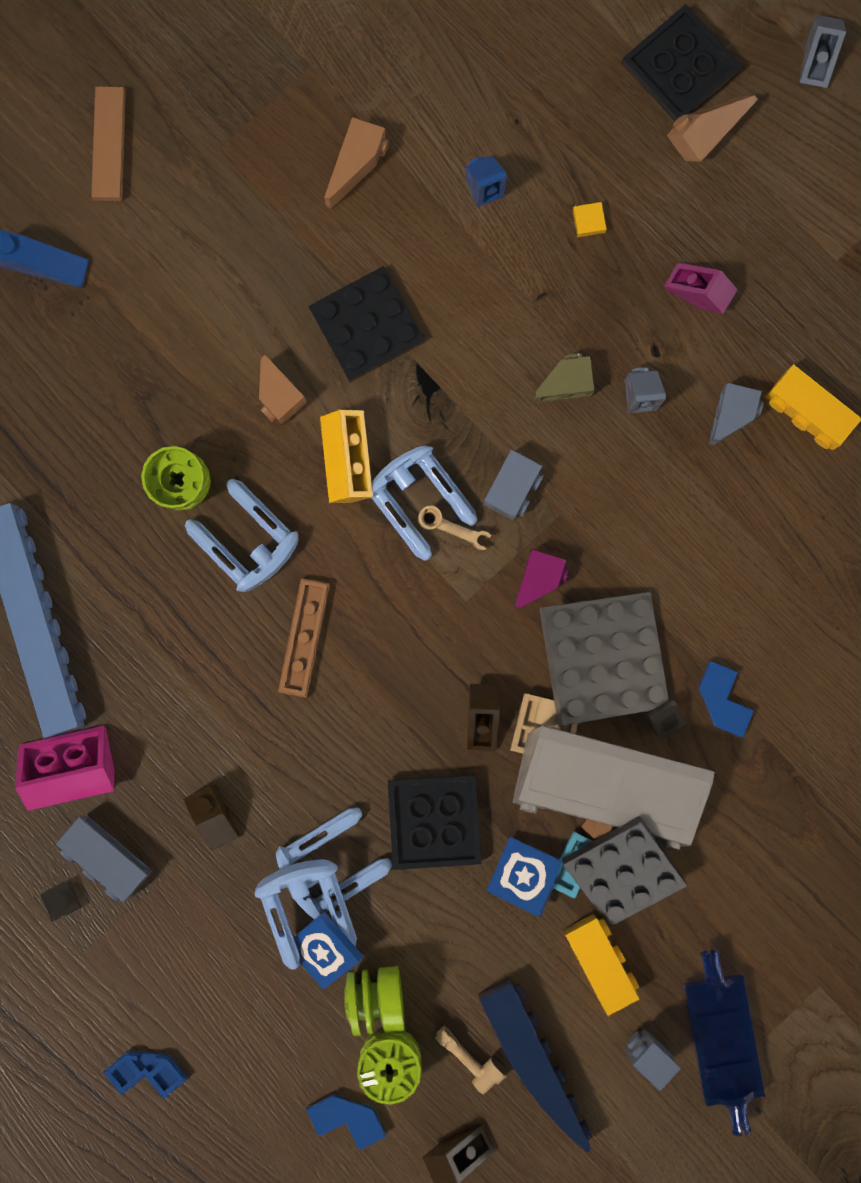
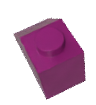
M677 263L664 285L666 290L699 309L724 314L737 292L735 286L721 270L684 263Z
M532 550L514 608L521 609L556 590L559 584L564 585L569 568L564 567L566 560Z

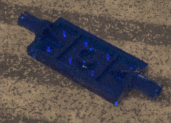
M709 950L710 953L703 951L700 955L702 957L705 979L683 984L703 1099L706 1106L719 1104L725 1105L729 1109L733 1135L743 1136L742 1130H744L745 1135H748L752 1130L749 1124L747 1106L753 1098L764 1097L765 1092L745 980L742 974L723 976L719 950Z

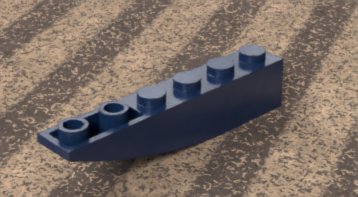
M509 978L478 993L479 1000L496 1036L523 1084L543 1110L586 1153L591 1151L589 1139L593 1138L586 1121L580 1122L575 1113L580 1109L572 1092L566 1095L562 1084L566 1083V1080L559 1065L553 1067L549 1057L553 1053L546 1038L540 1040L537 1035L536 1029L540 1028L533 1011L527 1013L522 1004L527 999L519 984L514 986Z

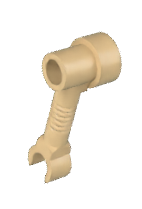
M426 506L418 514V522L422 528L426 530L437 528L444 532H449V534H454V536L472 543L477 550H486V547L478 544L477 539L480 535L490 538L491 535L488 532H477L449 522L442 518L441 511L435 506ZM426 514H430L433 517L432 524L425 522L424 516Z
M445 1025L436 1033L435 1039L438 1043L458 1057L475 1076L472 1083L481 1094L484 1095L495 1083L499 1085L508 1076L504 1067L492 1057L484 1065H481L465 1050Z

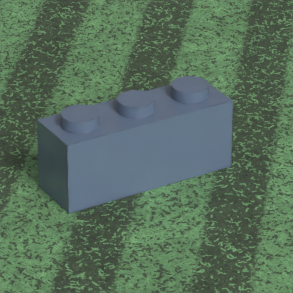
M87 814L80 816L56 844L61 849L60 854L71 863H78L83 868V874L93 882L99 881L106 887L105 893L115 901L121 900L123 903L127 901L152 872L149 867Z

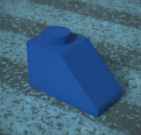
M490 156L487 158L477 157L470 161L465 169V178L477 207L503 198L507 175L496 159Z

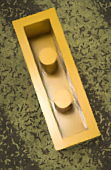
M794 364L785 371L765 396L773 409L780 413H786L792 418V423L802 431L807 430L815 437V442L825 449L834 450L841 446L861 421V417Z
M337 410L320 417L329 503H354L373 497L364 411Z
M592 914L563 930L607 1016L639 1000L635 990L640 987L632 972L625 973L621 964L626 960L618 945L611 946L607 937L612 934L604 919L598 921L596 916Z

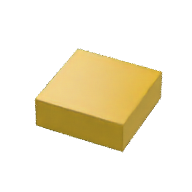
M602 202L573 207L572 211L577 237L606 232Z

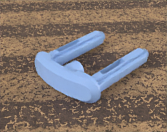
M426 445L402 454L382 469L371 482L373 497L370 498L377 504L415 556L424 561L429 560L432 556L430 545L386 489V486L392 480H395L402 491L414 483L416 479L408 470L412 465L419 464L462 522L472 526L478 521L475 509L432 454L434 448ZM431 469L437 470L452 490V493L447 492ZM386 503H389L406 524V528L400 526L385 506Z
M230 479L226 484L229 494L279 544L276 547L277 549L271 553L263 544L259 545L250 555L259 566L249 572L201 522L189 519L186 521L185 527L188 535L237 584L236 590L248 592L269 580L288 561L298 544V532H291L242 481ZM258 508L277 525L276 529H272L256 513ZM215 549H219L235 566L234 570H231L215 554Z
M357 807L348 808L286 847L280 845L276 852L279 869L293 865L294 862L356 825L362 817L361 809ZM327 831L328 834L307 848L300 849V845L319 833ZM389 858L378 859L339 883L341 890L353 882L358 883L357 886L343 894L344 901H347L350 897L386 876L393 867L392 861ZM312 879L306 881L308 889L319 881H312ZM329 890L330 895L333 896L335 894L334 890ZM308 894L306 897L296 900L301 908L313 919L321 913L329 911L323 894L317 898H313ZM337 898L332 900L334 907L339 905Z
M311 860L287 866L265 877L256 887L254 895L257 898H261L283 963L291 970L298 968L300 954L278 895L283 888L289 887L293 899H302L310 893L306 881L311 879L312 881L318 880L332 921L356 947L357 936L335 875L338 866L329 860ZM329 889L334 890L340 911H336ZM272 908L276 909L283 930L278 928Z

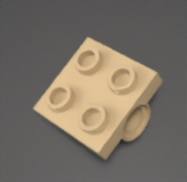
M524 693L510 750L523 753L527 734L540 726L575 734L578 723L558 726L554 700Z

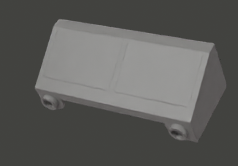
M540 726L527 734L512 803L521 805L520 810L529 813H538V809H549L614 827H620L640 816L657 840L663 842L662 847L679 851L680 847L692 844L713 783L714 772Z

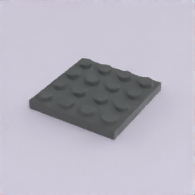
M651 592L539 608L558 726L670 707Z

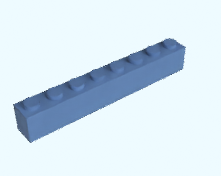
M8 503L0 506V594L43 738L53 737L84 727L83 720L86 719V713L82 703H78L75 692L78 691L76 680L68 672L66 664L69 663V656L65 647H61L58 636L61 635L59 624L56 619H52L50 608L53 607L49 593L47 591L44 592L41 581L44 580V573L41 566L36 564L33 553L36 552L34 541L31 536H27L25 526L28 525L26 514L22 508L19 509L18 506Z

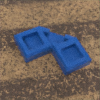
M709 661L698 690L710 714L714 727L743 738L754 711L727 700L738 672Z
M132 1050L125 1052L103 1072L121 1095L145 1076L163 1099L188 1079L186 1073L170 1054Z
M333 1093L306 1108L319 1137L347 1124L359 1151L386 1137V1132L373 1106L364 1103L360 1104Z

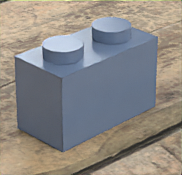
M511 450L483 505L513 521L517 514L522 517L530 503L529 500L525 499L529 490L536 491L543 478V475L539 474L542 466Z
M645 1028L640 1033L638 1031L633 1033L627 1040L625 1052L632 1065L661 1091L681 1069L672 1054Z

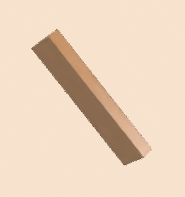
M95 87L91 194L94 201H122L126 99L124 87Z
M303 578L300 580L278 689L279 693L308 697L330 588L329 583Z

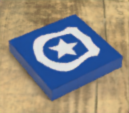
M510 837L487 888V892L535 916L541 917L562 870L563 861L514 837Z
M325 912L321 913L293 936L300 954V964L323 990L359 963L364 957Z

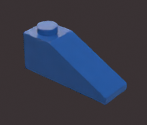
M0 230V267L82 288L90 262L88 259L26 236Z

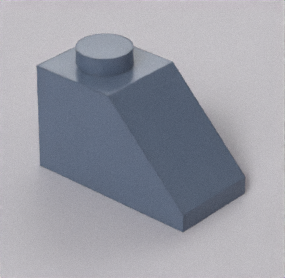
M815 14L806 43L800 83L828 88L846 34L844 20Z
M636 368L632 370V373H628L625 378L628 413L657 411L666 400L658 371H649V368Z
M727 383L721 389L708 444H717L755 420V417L759 418L763 408V401L760 400L761 391Z

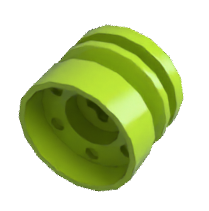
M176 446L160 448L152 453L144 463L141 474L143 489L152 501L159 506L179 511L192 509L202 503L209 493L211 484L210 472L205 462L189 450ZM176 474H179L181 476L185 475L182 478L184 482L183 486H180L178 484L174 485V483L176 482V478L174 476Z
M399 966L380 967L377 974V982H371L368 970L363 969L362 984H358L355 970L348 971L344 998L346 1016L353 1036H361L362 1021H366L367 1032L369 1035H372L374 1033L375 1020L381 1019L385 1033L405 1031Z
M382 1028L367 1037L361 1048L357 1076L360 1087L369 1098L378 1103L392 1105L403 1102L414 1093L420 1082L422 1056L419 1044L413 1036L406 1031L385 1033ZM386 1064H392L393 1074H387Z

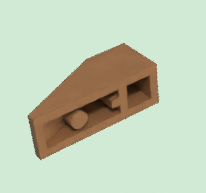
M755 95L737 96L682 115L674 122V128L667 134V137L685 161L701 162L758 99Z
M352 117L324 196L327 208L332 209L377 166L379 157L385 156L389 140L385 136V128Z

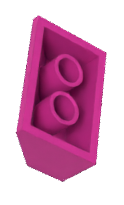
M105 725L19 745L15 789L27 811L114 791L115 768Z

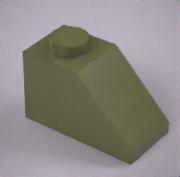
M582 354L565 356V359L557 364L535 392L534 403L591 397L594 392L590 356L582 357Z

